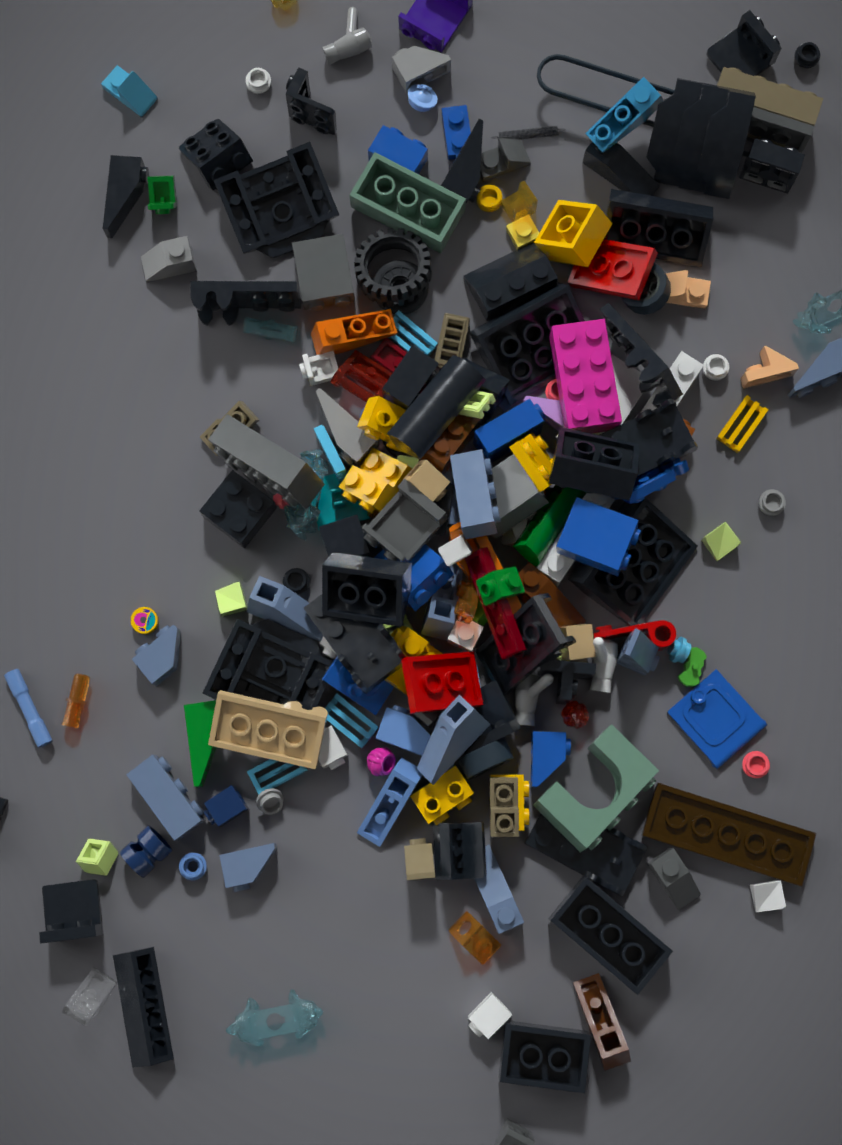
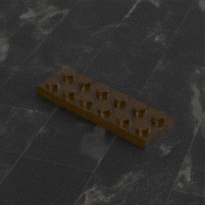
M656 783L641 836L802 887L817 833Z

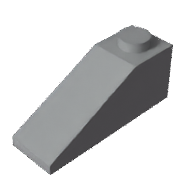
M318 388L316 390L317 398L337 449L340 452V459L349 466L353 463L356 467H359L372 448L376 449L379 446L378 440L365 436V431L357 427L359 422L322 389Z

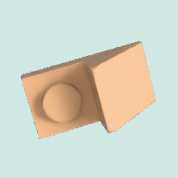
M687 270L665 273L671 282V293L667 303L706 309L711 281L687 277Z
M764 346L760 351L763 367L761 364L748 367L740 380L744 389L791 377L797 372L799 367L796 362Z

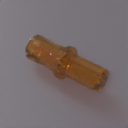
M83 674L74 675L69 698L65 699L68 703L61 725L79 729L83 707L87 705L85 698L90 682L89 676Z

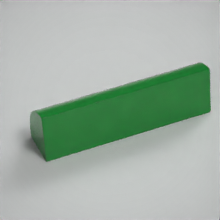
M555 485L546 497L549 503L537 510L513 547L532 565L537 567L564 528L576 497L583 499L586 492L569 487L561 488Z

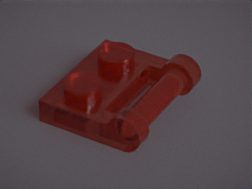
M355 350L336 371L330 383L336 387L341 386L367 403L368 398L380 396L383 398L382 388L393 373ZM348 375L349 377L356 380L357 382L367 387L376 394L373 395L372 393L368 392L367 390L357 385L350 379L346 378V376Z

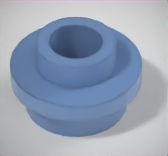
M188 853L182 857L179 863L181 875L188 880L200 879L207 870L206 860L199 853ZM191 861H195L198 864V869L195 872L189 869Z

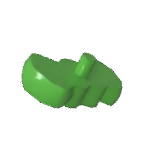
M691 647L687 662L684 664V671L678 675V680L686 687H695L700 683L701 668L704 666V661L707 658L705 652L700 648Z

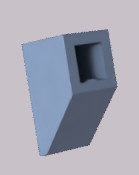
M167 625L156 634L157 639L151 644L145 643L135 651L136 656L132 658L133 662L151 684L156 687L178 668L181 631L175 625L171 627Z

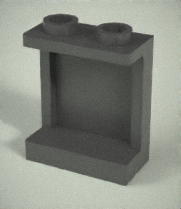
M404 479L398 485L399 491L369 525L364 524L362 526V530L365 534L363 538L372 547L380 546L386 551L384 556L388 560L409 563L446 522L447 515L444 510Z

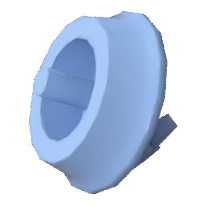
M415 84L408 89V101L415 110L427 112L436 106L438 98L432 87Z

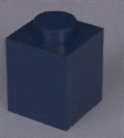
M233 785L204 803L207 808L204 814L212 825L216 823L218 827L224 826L249 809L239 791Z

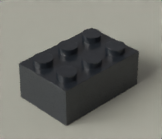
M507 1020L504 1023L498 1076L499 1082L585 1093L591 1034L585 1030Z

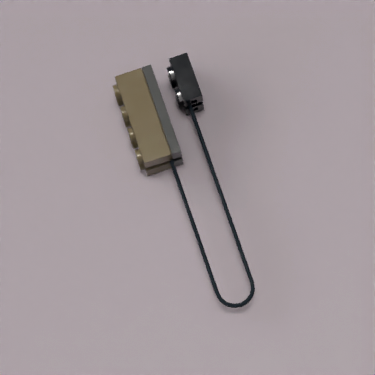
M560 54L546 57L542 60L537 70L538 83L545 92L604 112H608L611 108L546 86L541 78V70L544 65L553 60H563L635 84L641 80ZM723 67L717 83L718 86L754 92L756 95L746 138L747 141L753 142L750 152L743 150L742 156H745L746 159L739 178L788 194L800 173L805 154L802 152L812 136L824 98L818 97L813 92H802L793 89L787 84L767 81L762 76L742 73L737 68ZM649 82L657 91L670 95L674 94L673 89ZM647 119L642 124L653 127L654 121Z

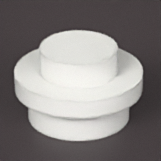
M262 68L252 69L246 76L247 88L256 94L266 92L271 86L270 74Z
M710 355L703 363V372L711 380H721L729 372V363L722 355Z

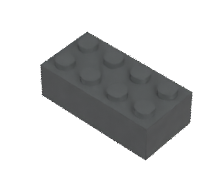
M228 414L208 439L215 446L213 451L225 460L224 463L235 471L240 469L244 472L243 475L254 483L257 481L263 484L262 487L271 494H280L283 496L282 499L294 508L296 505H299L306 510L325 485L305 461Z

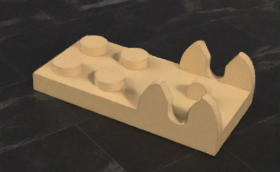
M220 690L217 694L208 745L316 769L328 711L320 706L314 707L312 710H306L297 701H290L283 705Z

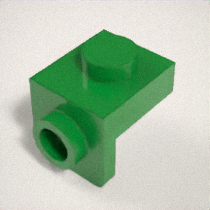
M175 175L147 177L150 202L148 210H155V214H170V209L177 207Z
M516 566L492 571L476 580L485 606L501 599L519 596L525 592Z

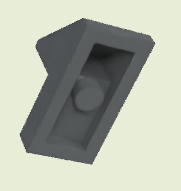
M500 138L498 140V147L481 153L480 176L483 182L531 165L522 141Z

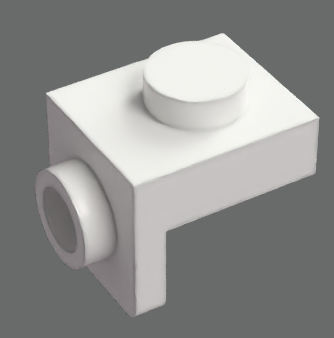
M334 351L308 357L307 354L302 355L304 363L299 364L303 379L308 378L310 386L341 378Z

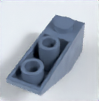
M842 338L827 345L788 394L789 398L796 395L802 398L811 394L814 391L813 388L822 385L823 388H826L837 382V378L842 376Z
M259 576L249 597L247 613L262 619H269L320 642L324 637L304 610V607L309 602L286 586Z
M458 695L440 714L417 769L434 785L488 728L490 723L465 699Z

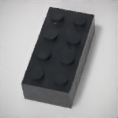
M582 876L548 918L637 995L673 952L672 949L585 876Z

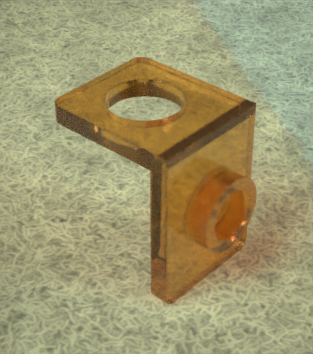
M468 911L449 929L452 936L482 965L501 947V944ZM466 922H471L469 931L460 935L459 930L461 926Z

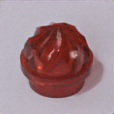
M571 701L561 711V716L564 718L563 722L567 726L578 729L585 726L588 722L589 713L587 707L582 703Z

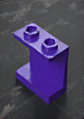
M416 0L406 15L402 12L399 14V29L407 37H414L420 40L428 49H436L442 53L472 7L473 0Z

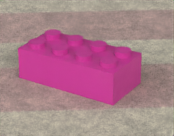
M605 319L552 326L549 337L564 428L593 434L606 432L621 425L622 417Z

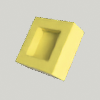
M529 214L506 225V231L517 250L530 243H534L539 234Z

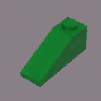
M216 700L184 705L194 787L204 786L217 748L208 745Z

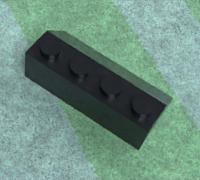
M611 189L606 216L612 225L604 237L605 240L655 248L658 252L656 259L702 267L714 219L713 207Z

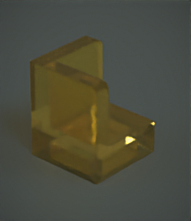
M525 181L519 183L518 191L501 200V206L512 222L528 214L531 216L536 213L538 200Z

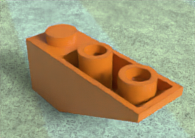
M391 309L319 321L315 323L311 332L316 355L334 351V355L397 335Z

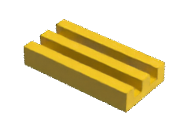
M746 395L716 439L738 453L769 409L766 407L762 408L759 405L760 403L752 401L751 397ZM746 405L749 406V411L730 438H725V434ZM754 411L758 412L759 415L738 445L734 444L733 441Z

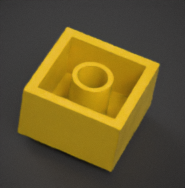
M558 200L534 243L547 256L549 261L588 267L612 223L596 204Z

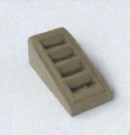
M450 313L444 314L435 355V361L439 363V369H442L447 363V360L441 359V355L448 357L455 355L462 358L470 318ZM448 325H450V326H455V327H459V328H463V329H462V330H459V329H455V328H450V327H448ZM446 334L461 337L460 341L446 338ZM446 345L458 348V352L443 349V346Z

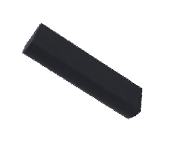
M452 355L388 431L387 434L396 448L421 460L484 384L485 378L470 363L458 356Z
M154 947L113 955L132 1068L152 1066L173 1060Z

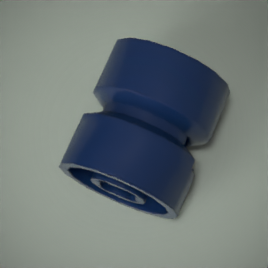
M150 825L137 835V842L131 841L120 851V855L125 862L142 878H145L155 868L156 861H163L173 851L166 840Z

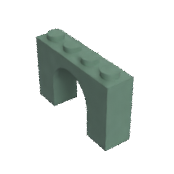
M612 724L587 748L608 768L614 778L615 795L610 805L603 809L585 807L572 797L557 781L533 804L580 852L587 848L593 850L603 839L600 834L604 829L607 828L610 831L621 820L617 815L623 809L629 811L637 803L638 799L635 796L641 790L646 792L656 782L653 777L659 771Z

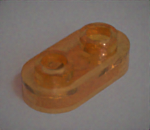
M466 577L464 581H459L455 595L459 599L456 603L454 614L457 615L459 622L470 624L477 609L478 593L472 578Z

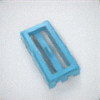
M398 310L393 318L397 331L424 352V354L429 356L438 346V343ZM398 322H402L418 337L425 341L429 345V347L427 348L423 343H421L417 338H415L411 333H409L405 328H403ZM397 335L388 337L406 352L411 348Z
M320 425L314 428L316 437L338 481H341L347 474L346 469L325 427Z
M337 693L325 708L328 711L327 721L360 748L365 746L379 728ZM337 702L371 728L369 732L335 706ZM331 710L361 733L364 738L359 740L333 719L329 712Z
M269 759L250 769L247 773L259 795L266 789L276 788L308 771L307 767L299 766L300 768L261 788L260 783L294 766V764L285 763L269 773L256 778V773L279 762Z

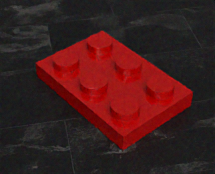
M603 239L589 266L574 265L567 283L574 288L639 300L658 252L655 248Z
M474 651L411 656L401 660L410 714L443 711L458 695L465 699L472 707L483 705Z

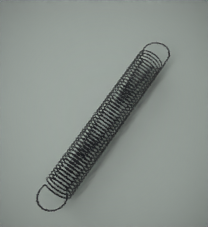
M550 126L549 129L545 127L544 131L543 127L540 129L536 128L535 131L534 128H531L528 138L529 129H526V132L525 129H522L519 139L520 130H517L515 139L541 138L542 132V137L550 136L551 131V136H557L560 129L557 126ZM516 130L512 131L510 139H513ZM506 131L503 132L502 138L505 137ZM508 131L506 139L509 138L511 131ZM499 132V137H498V136H495V137L498 138V140H499V138H500L502 132Z

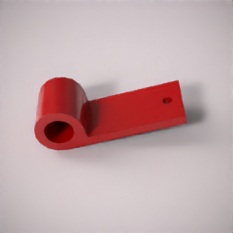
M666 620L613 630L611 625L596 627V631L598 630L599 632L593 633V638L612 639L628 636L636 628L641 630L659 648L658 651H662L675 641L676 629L672 623Z

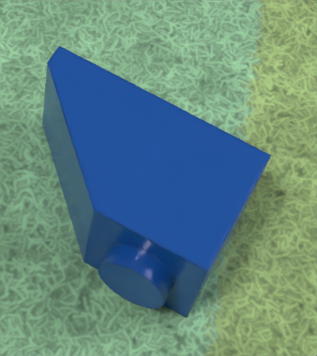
M533 731L531 733L530 787H538L566 760V755H570L571 739H566V732Z

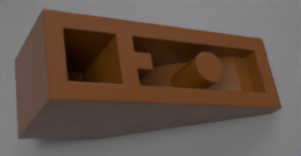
M530 562L519 572L525 592L517 597L524 604L533 596L549 593L552 600L547 602L546 605L559 627L579 625L586 622L554 583Z
M598 973L573 982L604 1071L631 1062L629 1048L600 974Z

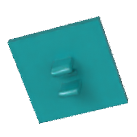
M335 474L319 477L325 485L312 501L318 530L320 526L356 514L359 521L370 520L369 512L359 505L360 501L357 500L354 504L342 496L344 491L339 488V485L343 480L338 481Z

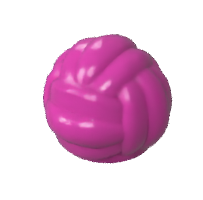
M387 747L375 748L367 756V767L374 776L388 775L395 767V756Z

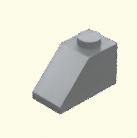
M412 46L408 49L403 48L392 56V69L407 94L408 89L412 85H425L451 72V58L446 54Z
M187 236L162 241L141 256L146 282L197 271L192 247Z

